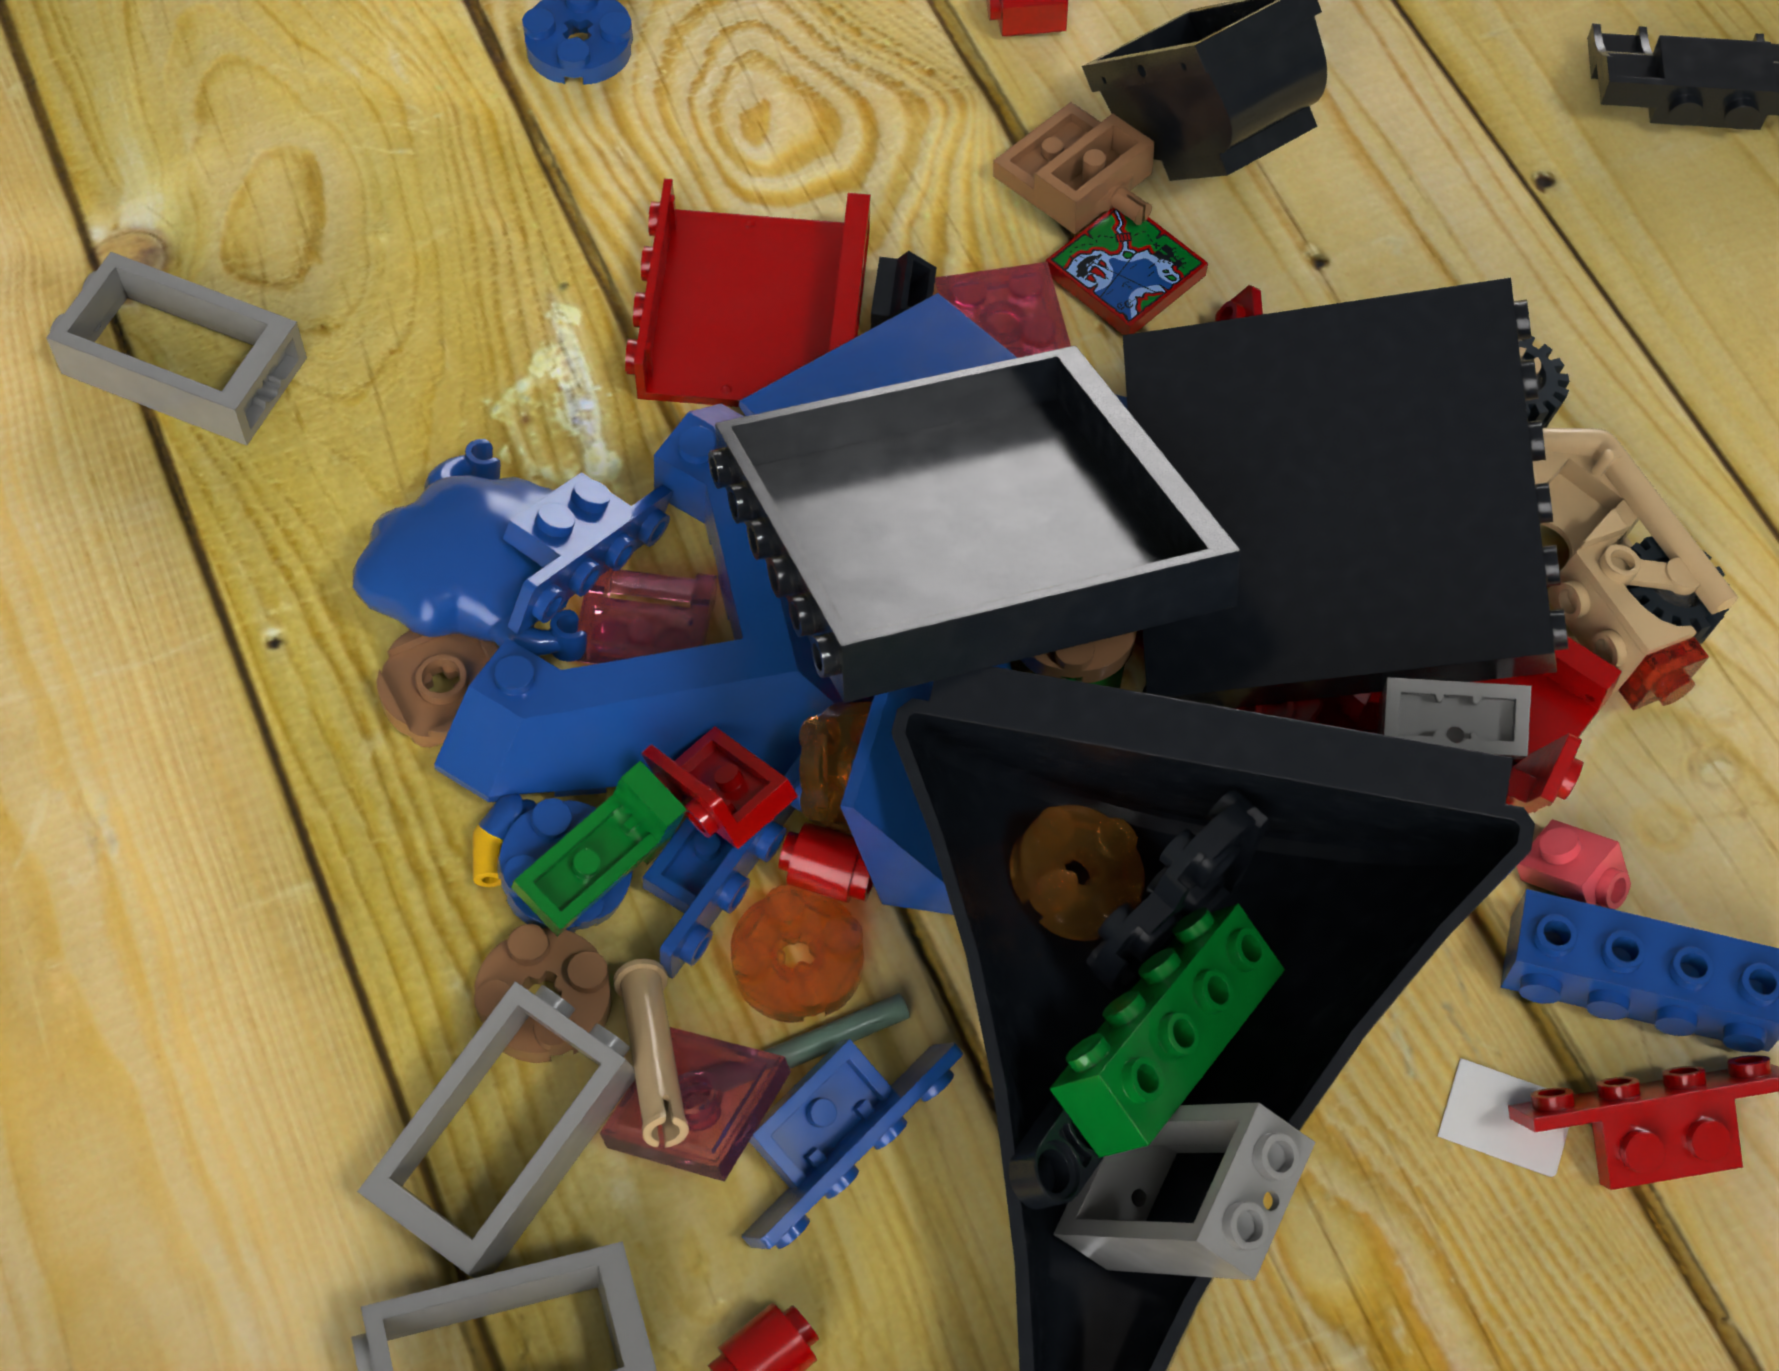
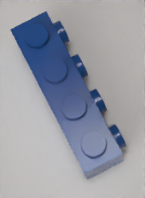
M1526 889L1511 916L1500 988L1517 991L1523 998L1536 1003L1550 1004L1559 1001L1587 1008L1590 1014L1602 1019L1619 1020L1629 1018L1654 1024L1656 1029L1669 1035L1688 1036L1696 1034L1721 1040L1726 1047L1740 1052H1758L1761 1050L1769 1052L1779 1040V948Z

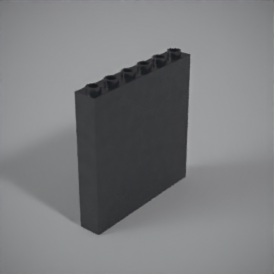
M1511 277L1123 335L1128 411L1241 550L1236 607L1143 629L1147 694L1227 708H1239L1382 692L1387 677L1473 682L1557 672L1555 651L1568 649L1564 609L1550 610L1547 587L1561 585L1556 545L1542 547L1540 524L1553 522L1549 482L1535 484L1533 461L1546 460L1542 421L1528 422L1525 400L1539 399L1534 359L1525 361L1520 359L1518 340L1532 338L1527 299L1514 301Z
M1076 345L715 423L717 449L710 450L708 453L713 482L717 489L726 488L732 517L736 524H746L753 556L756 560L765 559L769 580L777 598L786 597L792 625L797 636H807L811 642V652L817 673L821 678H831L844 703L1237 606L1241 550Z

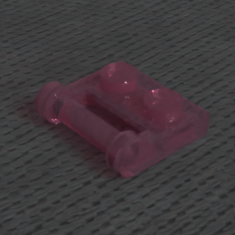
M609 569L598 578L594 586L583 597L577 632L585 631L587 633V646L582 658L576 661L599 664L704 646L711 612L714 609L716 600L717 575L697 573L696 579ZM610 593L687 602L690 603V608L609 598Z

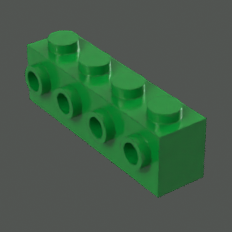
M1239 903L1211 913L1206 907H1203L1183 917L1173 927L1172 932L1175 938L1167 948L1154 954L1141 965L1138 970L1141 979L1132 990L1122 994L1105 1008L1102 1016L1106 1021L1097 1032L1079 1042L1067 1054L1065 1060L1069 1065L1049 1089L1099 1158L1151 1144L1285 969Z

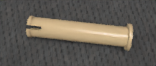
M636 959L625 963L616 971L614 975V989L623 998L643 1124L642 1136L647 1144L652 1147H658L660 1141L657 1126L661 1124L665 1148L672 1147L686 1138L689 1133V1126L684 1114L663 992L668 984L667 971L659 962L651 959Z

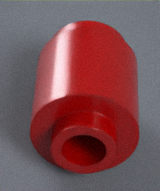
M808 822L803 824L799 833L788 832L778 863V869L787 871L788 886L845 903H849L851 898L867 901L873 887V882L853 835Z
M771 1303L717 1347L721 1355L707 1366L710 1371H806L817 1361L810 1347L819 1340V1337L794 1305H791L782 1313L774 1303Z

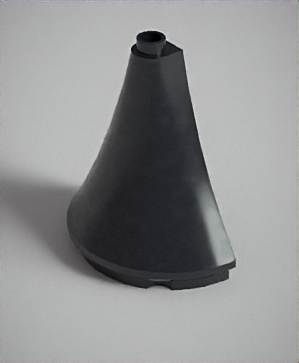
M989 667L933 681L929 701L912 698L897 709L891 734L929 830L966 954L994 1090L1015 1262L1020 1371H1169L1196 1310L1214 1278L1107 1270L1054 1235L1068 1203L1038 1210L1029 1208L1017 1198L1009 1177L1010 1160L1015 1154V1149L1053 1097V1093L1049 1088L1069 1065L1065 1060L1067 1054L1079 1042L1097 1032L1106 1021L1102 1016L1105 1008L1116 998L1126 993L1131 986L1130 984L1126 987L1120 982L1114 992H1112L1092 973V969L1086 964L1089 955L1104 940L1098 934L1099 928L1122 904L1128 903L1135 909L1149 896L1145 892L1147 886L1165 867L1159 861L1163 850L1185 829H1189L1196 836L1209 823L1206 819L1209 811L1229 790L1236 788L1269 818L1267 829L1237 891L1214 911L1239 903L1285 970L1181 1105L1260 1103L1301 1131L1363 1039L1451 933L1530 853L1535 823L1524 807L1505 804L1513 757L999 667ZM1071 1120L1076 1136L1085 1143L1086 1139ZM1177 1153L1146 1221L1194 1223L1225 1153ZM1040 1155L1037 1169L1039 1179L1043 1186L1051 1192L1055 1179L1053 1168L1049 1160Z

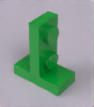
M639 761L620 778L612 796L513 881L511 888L558 937L642 861L648 865L654 860L673 837L687 809Z

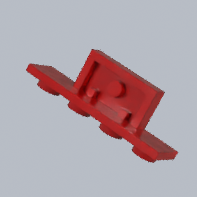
M1747 1055L1727 1060L1728 1069L1705 1072L1703 1067L1698 1066L1673 1067L1662 1071L1663 1080L1640 1083L1639 1079L1634 1077L1607 1078L1596 1083L1597 1091L1574 1094L1573 1090L1569 1088L1541 1089L1531 1093V1102L1508 1105L1509 1119L1533 1132L1592 1123L1599 1184L1609 1190L1743 1168L1735 1099L1779 1092V1067L1771 1064L1770 1058L1767 1056Z

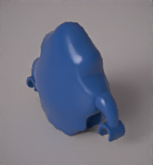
M477 439L471 441L465 449V455L449 458L437 465L428 474L424 483V491L415 502L385 512L375 521L370 532L369 544L358 558L353 569V588L357 596L370 609L394 618L412 632L427 637L461 634L478 640L495 642L499 647L506 638H509L537 656L552 654L555 658L566 662L579 660L584 655L587 646V633L585 631L577 632L578 615L572 610H564L569 599L563 603L559 611L551 619L550 630L536 629L532 625L518 635L507 627L523 583L543 568L503 540L507 525L511 518L554 490L538 486L517 477L499 479L501 462L498 458H492L493 446L488 440Z

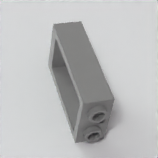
M113 252L109 253L97 271H93L88 275L83 284L82 291L67 311L55 319L50 333L46 337L61 374L246 446L307 359L296 321ZM129 298L251 344L253 347L226 386L220 391L95 343V341L126 299Z
M1387 677L1379 698L1377 734L1513 757V767L1528 757L1531 686Z
M516 981L513 983L357 1191L473 1278L493 1274L635 1080L634 1068L624 1058L630 1047L598 1023L588 1033L571 1021L569 1018L576 1009L544 985H541L534 995ZM530 1016L598 1064L599 1067L474 1238H472L403 1187V1185Z
M1260 1103L1180 1105L1149 1146L1103 1157L1079 1195L1071 1202H1068L1054 1235L1107 1270L1255 1281L1315 1142ZM1177 1153H1225L1194 1223L1146 1221ZM1267 1192L1271 1194L1273 1201L1272 1206L1268 1210L1263 1204V1198Z
M623 1241L361 1306L366 1333L351 1337L358 1371H393L387 1342L389 1340L598 1288L618 1369L611 1371H657Z

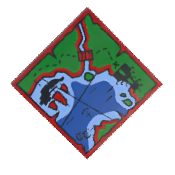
M1115 208L1107 211L1047 258L1045 263V273L1122 335L1135 334L1203 279L1208 268V262L1148 217L1145 222L1142 220L1141 225H1136L1134 221Z

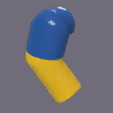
M509 794L500 797L473 831V881L476 885L482 887L501 885V879L498 877L497 862L503 840L513 823L521 815L534 809L537 804L533 800L522 799L519 794Z

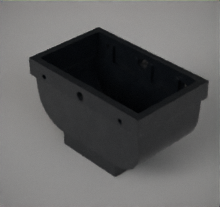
M1234 0L1191 9L1083 65L1082 69L1091 91L1101 92L1111 114H1115L1155 142L1153 159L1162 161L1169 181L1228 176L1317 127L1310 106L1320 100L1327 83L1326 56L1315 20V15L1322 11L1318 0Z

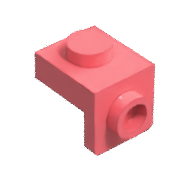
M1554 819L1549 822L1532 842L1530 853L1516 866L1521 881L1576 901L1614 910L1624 903L1631 887L1618 841Z

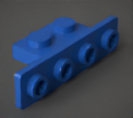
M581 472L511 518L503 540L543 568L523 583L507 627L520 635L538 621L547 623L556 615L563 603L573 595L584 596L609 569L618 571L627 563L633 552L644 544L648 547L654 545L663 535L669 524L670 516L665 512L673 491L662 484L631 506L611 493L604 484L592 480Z
M807 745L785 774L798 797L739 849L716 832L710 838H707L687 817L642 877L643 889L684 913L659 950L660 964L667 971L668 977L673 979L684 963L693 966L699 961L713 936V931L709 928L722 910L730 914L737 908L748 890L750 879L747 876L759 859L768 862L775 855L786 835L787 829L783 825L795 809L804 812L813 802L822 784V778L817 776L819 752Z
M851 1039L839 1041L744 1135L789 1187L742 1234L741 1237L751 1248L771 1249L774 1245L781 1249L793 1242L810 1222V1219L805 1214L823 1196L830 1199L847 1188L859 1173L855 1164L872 1147L876 1150L885 1147L903 1131L907 1125L903 1115L919 1099L923 1102L932 1099L952 1081L954 1073L950 1068L964 1054L957 1044L953 1042L930 1046L890 1086Z

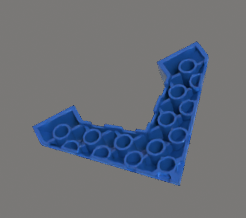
M723 404L689 411L654 454V490L662 484L672 490L673 494L669 504L701 521L706 526L709 543L712 545L718 569V581L727 618L730 620L734 640L560 670L509 638H506L468 686L434 763L436 771L487 802H497L500 797L509 794L554 792L555 797L607 793L606 788L617 787L620 778L639 761L652 772L641 755V752L651 744L675 761L714 726L783 776H785L807 745L819 752L817 776L838 775L839 769L852 768L874 696L844 703L831 678H821L814 665L810 640L807 636H797L792 625L786 597L777 598L769 580L765 559L756 560L753 556L746 524H736L730 511L726 488L717 489L711 476L708 453L710 450L717 449L715 423L744 417L743 415Z

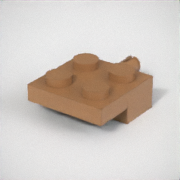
M1070 102L993 160V177L1073 234L1079 232L1103 212L1113 208L1134 221L1136 225H1141L1142 220L1145 222L1150 216L1152 205L1132 193L1131 190L1152 174L1155 142L1113 113L1100 122Z

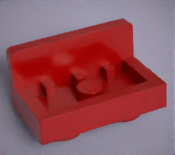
M715 726L675 761L652 744L641 752L654 775L687 809L685 815L691 823L707 838H710L716 832L737 849L743 846L765 825L770 823L775 816L798 797L785 776Z

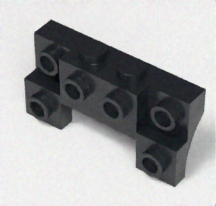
M1592 23L1587 37L1591 79H1598L1601 105L1646 107L1649 109L1650 123L1679 126L1761 130L1767 115L1779 116V44L1765 42L1764 34L1755 33L1752 41L1660 35L1652 53L1647 27L1639 26L1636 35L1602 33L1601 24Z

